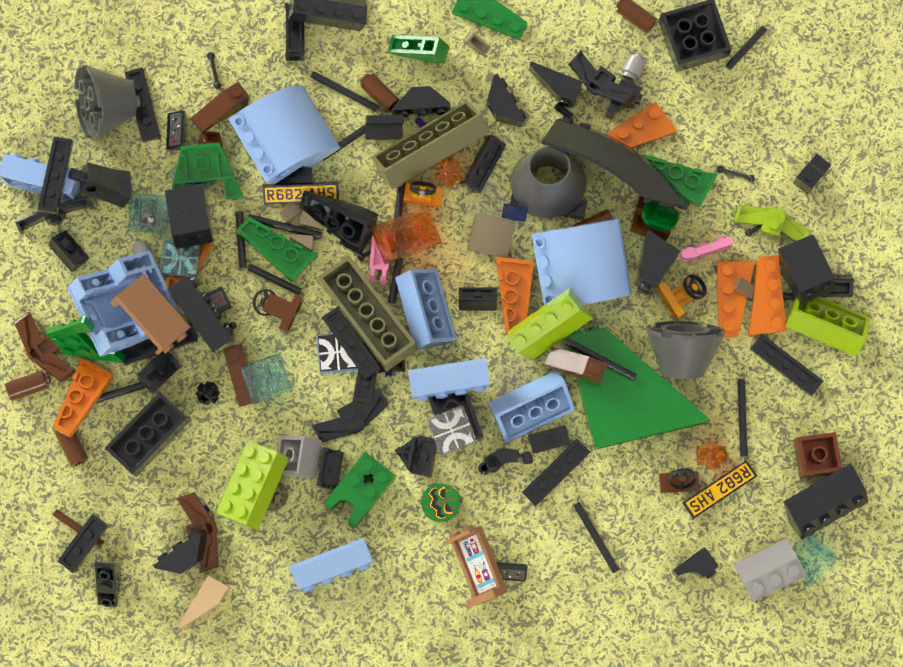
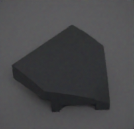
M413 436L406 444L395 449V452L411 474L431 478L437 451L435 438Z

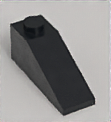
M531 61L529 71L554 99L559 101V104L564 107H574L583 82Z

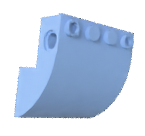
M303 85L292 86L271 93L229 118L230 123L266 183L268 182L273 185L304 165L311 168L341 148Z
M620 219L532 234L544 305L569 288L572 289L583 305L632 295Z
M150 250L119 258L108 269L77 277L67 287L80 316H86L95 325L93 332L88 333L99 356L128 348L149 339L120 305L114 308L110 303L116 295L143 274L182 317Z

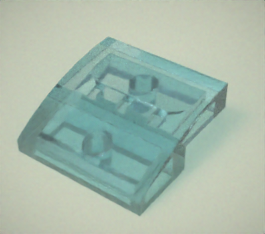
M280 354L260 359L240 368L253 404H257L271 396L277 397L291 390Z
M814 534L802 540L800 538L792 547L807 575L802 579L810 587L838 557Z

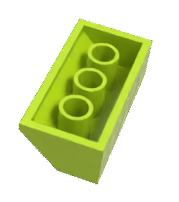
M569 288L508 331L507 339L519 354L532 361L592 320L593 316L572 289Z
M817 297L803 304H800L797 298H795L785 327L804 334L811 339L821 341L828 346L838 348L845 353L857 356L866 341L871 318L822 297Z

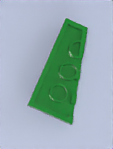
M457 0L452 10L453 15L519 41L527 26V22L496 0Z
M645 154L642 155L663 172L688 202L699 208L718 175L716 173L704 172L697 168L685 167L679 163H670Z
M248 217L236 229L237 234L291 283L318 256L317 253L311 252L303 248L304 246L290 241L284 235L272 231L271 228L251 217Z

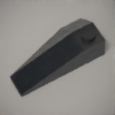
M306 190L302 194L300 203L302 210L327 228L326 231L330 235L334 234L341 240L339 243L358 254L364 251L375 231L379 214L359 205Z

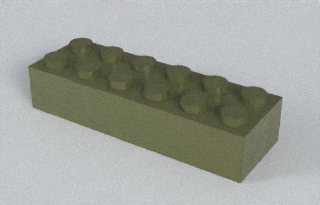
M467 100L373 155L371 159L380 176L393 190L402 186L404 182L411 178L417 177L426 169L434 167L443 159L451 157L453 153L466 148L475 140L483 138L490 131L482 114Z
M349 255L317 277L320 285L386 372L418 350L416 342Z

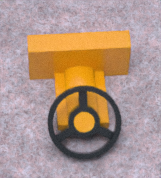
M425 181L406 183L403 202L441 208L443 188L436 187L434 184Z
M694 274L685 277L683 284L671 291L665 281L656 288L676 321L685 314L681 308L682 306L694 299H702L707 293L704 281ZM695 279L701 284L703 291L700 290L699 285L695 282Z

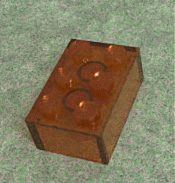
M428 207L376 224L371 229L384 265L431 249L442 242Z

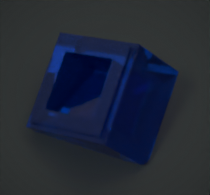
M504 204L502 217L525 222L528 208Z

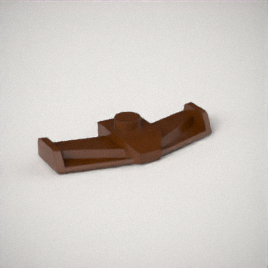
M30 311L14 323L27 352L26 355L33 363H36L59 382L67 380L75 373V369L55 355L60 350L58 346L52 343V340L46 334L41 337Z
M195 492L176 498L192 524L185 526L188 535L195 530L199 532L205 529L207 532L204 556L200 562V573L219 567L218 529L216 522L212 520Z

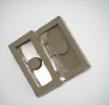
M475 213L467 250L507 258L515 221Z

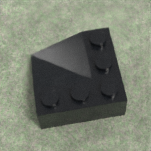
M706 0L660 14L658 22L675 72L729 57L732 48L715 0Z

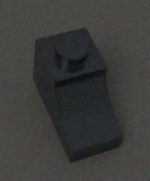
M621 79L619 84L635 89L637 95L628 105L612 100L605 117L612 120L614 115L625 108L633 109L635 104L639 105L643 97L640 94L642 87Z
M816 154L799 173L793 184L808 194L831 167V164Z
M704 547L671 572L675 577L685 573H692L698 575L700 579L704 577L709 579L717 573L715 569L719 566Z

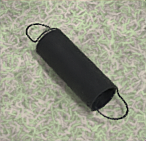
M557 103L554 106V109L563 116L569 118L573 116V113L561 104Z

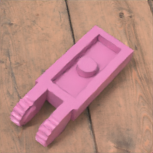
M373 232L369 265V282L371 285L375 282V271H382L380 283L381 286H385L386 272H388L391 233Z
M722 236L715 239L713 243H701L695 249L687 247L681 251L680 259L683 262H690L729 249L733 245L732 237L726 238Z

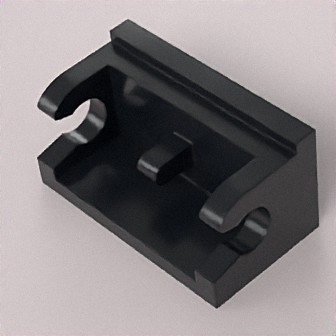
M162 351L137 374L138 381L153 394L180 368V365L171 353L167 352L165 354Z
M323 447L317 480L318 488L335 490L338 486L344 452L341 450H331L330 448Z

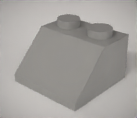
M279 436L277 452L289 458L282 475L316 479L322 440L307 436Z

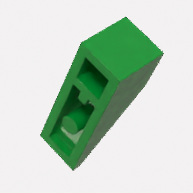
M392 35L388 53L428 63L445 64L450 46L440 37Z

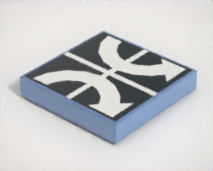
M333 334L317 335L320 374L358 370Z

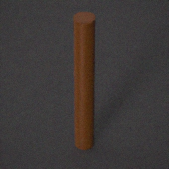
M58 509L53 513L55 518L76 532H79L83 527ZM100 538L95 545L101 548L105 541Z

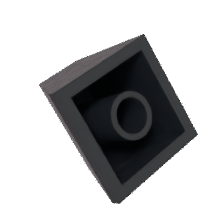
M203 184L165 190L171 235L175 248L180 249L213 242L210 209Z
M650 230L647 231L642 242L635 286L638 287L637 290L643 295L649 294L651 296L681 251Z
M813 234L778 249L780 274L800 304L812 301L819 296L836 290L835 277Z

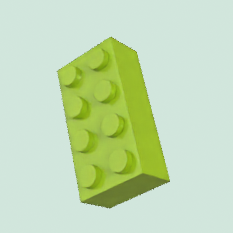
M247 441L216 513L237 523L259 530L289 458L277 451Z

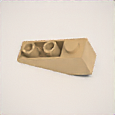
M210 575L207 578L203 577L198 585V588H200L197 595H193L188 602L189 609L186 613L183 612L178 619L180 623L178 628H186L220 606L231 587Z

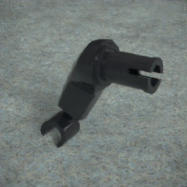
M501 448L485 457L478 470L481 474L484 473V475L495 473L505 463H518L520 458H522L523 464L533 463L532 454L528 451L519 453L517 449Z

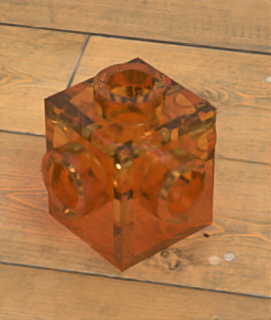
M452 157L443 159L434 166L437 172L434 174L440 184L443 183L447 188L456 185L460 180L464 179L461 171H463L461 165Z
M708 441L705 445H696L697 465L707 466L708 470H717L719 466L727 465L726 446L718 445L717 441Z

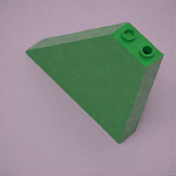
M593 326L588 328L586 332L581 333V330H577L567 336L566 341L569 338L637 374L635 380L632 381L606 367L599 385L576 377L594 450L706 424L709 421L705 414L605 327ZM568 347L570 352L581 354L576 350Z

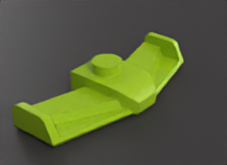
M738 205L733 223L762 225L760 232L776 238L779 237L780 232L794 241L810 236L809 229L776 207L762 208Z

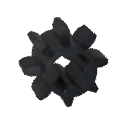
M207 381L205 385L203 383L199 384L195 395L201 404L209 405L211 402L213 404L217 402L221 392L218 391V386L215 383Z

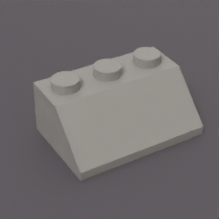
M787 538L733 564L753 602L807 576Z

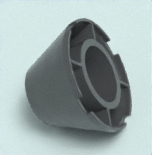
M552 147L539 148L524 155L515 165L511 175V190L515 201L525 212L538 218L553 219V217L569 214L580 204L585 194L586 177L581 164L571 154ZM551 166L562 171L565 177L555 184H544L535 179L532 174L541 167Z
M663 321L655 322L654 327H651V324L646 326V331L661 373L668 377L680 379L704 377L725 334V330L719 326L708 324L707 327L699 326L698 322Z

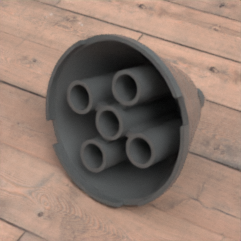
M81 65L77 68L74 89H78V99H75L79 123L87 138H91V141H97L136 116L137 107H140V98L136 96L133 79L128 80L88 65Z

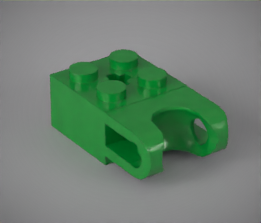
M365 451L327 498L324 506L332 510L341 502L351 503L353 512L348 519V525L354 529L395 481L396 475ZM366 476H373V483H364Z

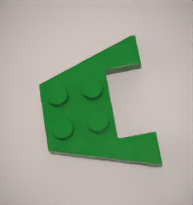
M220 143L181 146L172 189L185 187L186 183L224 180L226 199L243 198V193Z
M86 316L80 317L79 321L73 319L67 325L61 323L47 329L46 335L65 355L123 363L125 356L120 351L99 356L93 341L85 333L93 332L95 327Z

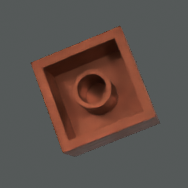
M836 432L802 436L793 440L799 478L828 475L842 468Z

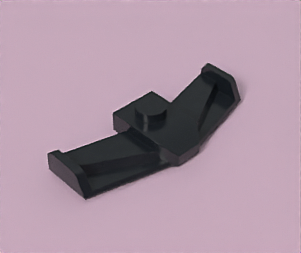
M581 50L568 64L584 83L586 90L595 96L601 95L623 105H628L637 95L635 89L615 83L616 76L604 67L600 66L596 71Z
M84 196L60 203L58 214L37 211L16 220L15 223L18 231L23 234L25 229L43 221H46L48 225H59L63 222L62 220L67 219L65 213L87 207L90 210L94 208L90 199Z
M378 388L373 393L372 404L362 403L357 408L353 401L337 410L340 418L314 424L312 427L322 442L357 434L364 430V427L388 406V403L380 388Z

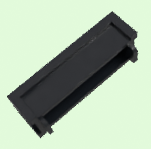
M285 3L286 61H305L304 22L288 20L290 5Z
M485 135V140L465 178L459 183L470 188L472 193H481L506 146L505 143L493 135Z
M93 513L57 561L72 573L78 572L80 564L107 528L112 526L110 523H105L100 519V515L97 513Z

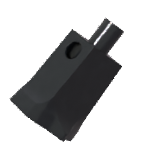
M87 162L82 171L71 168L68 178L80 182V193L109 202L121 208H124L131 199L130 171L116 170Z

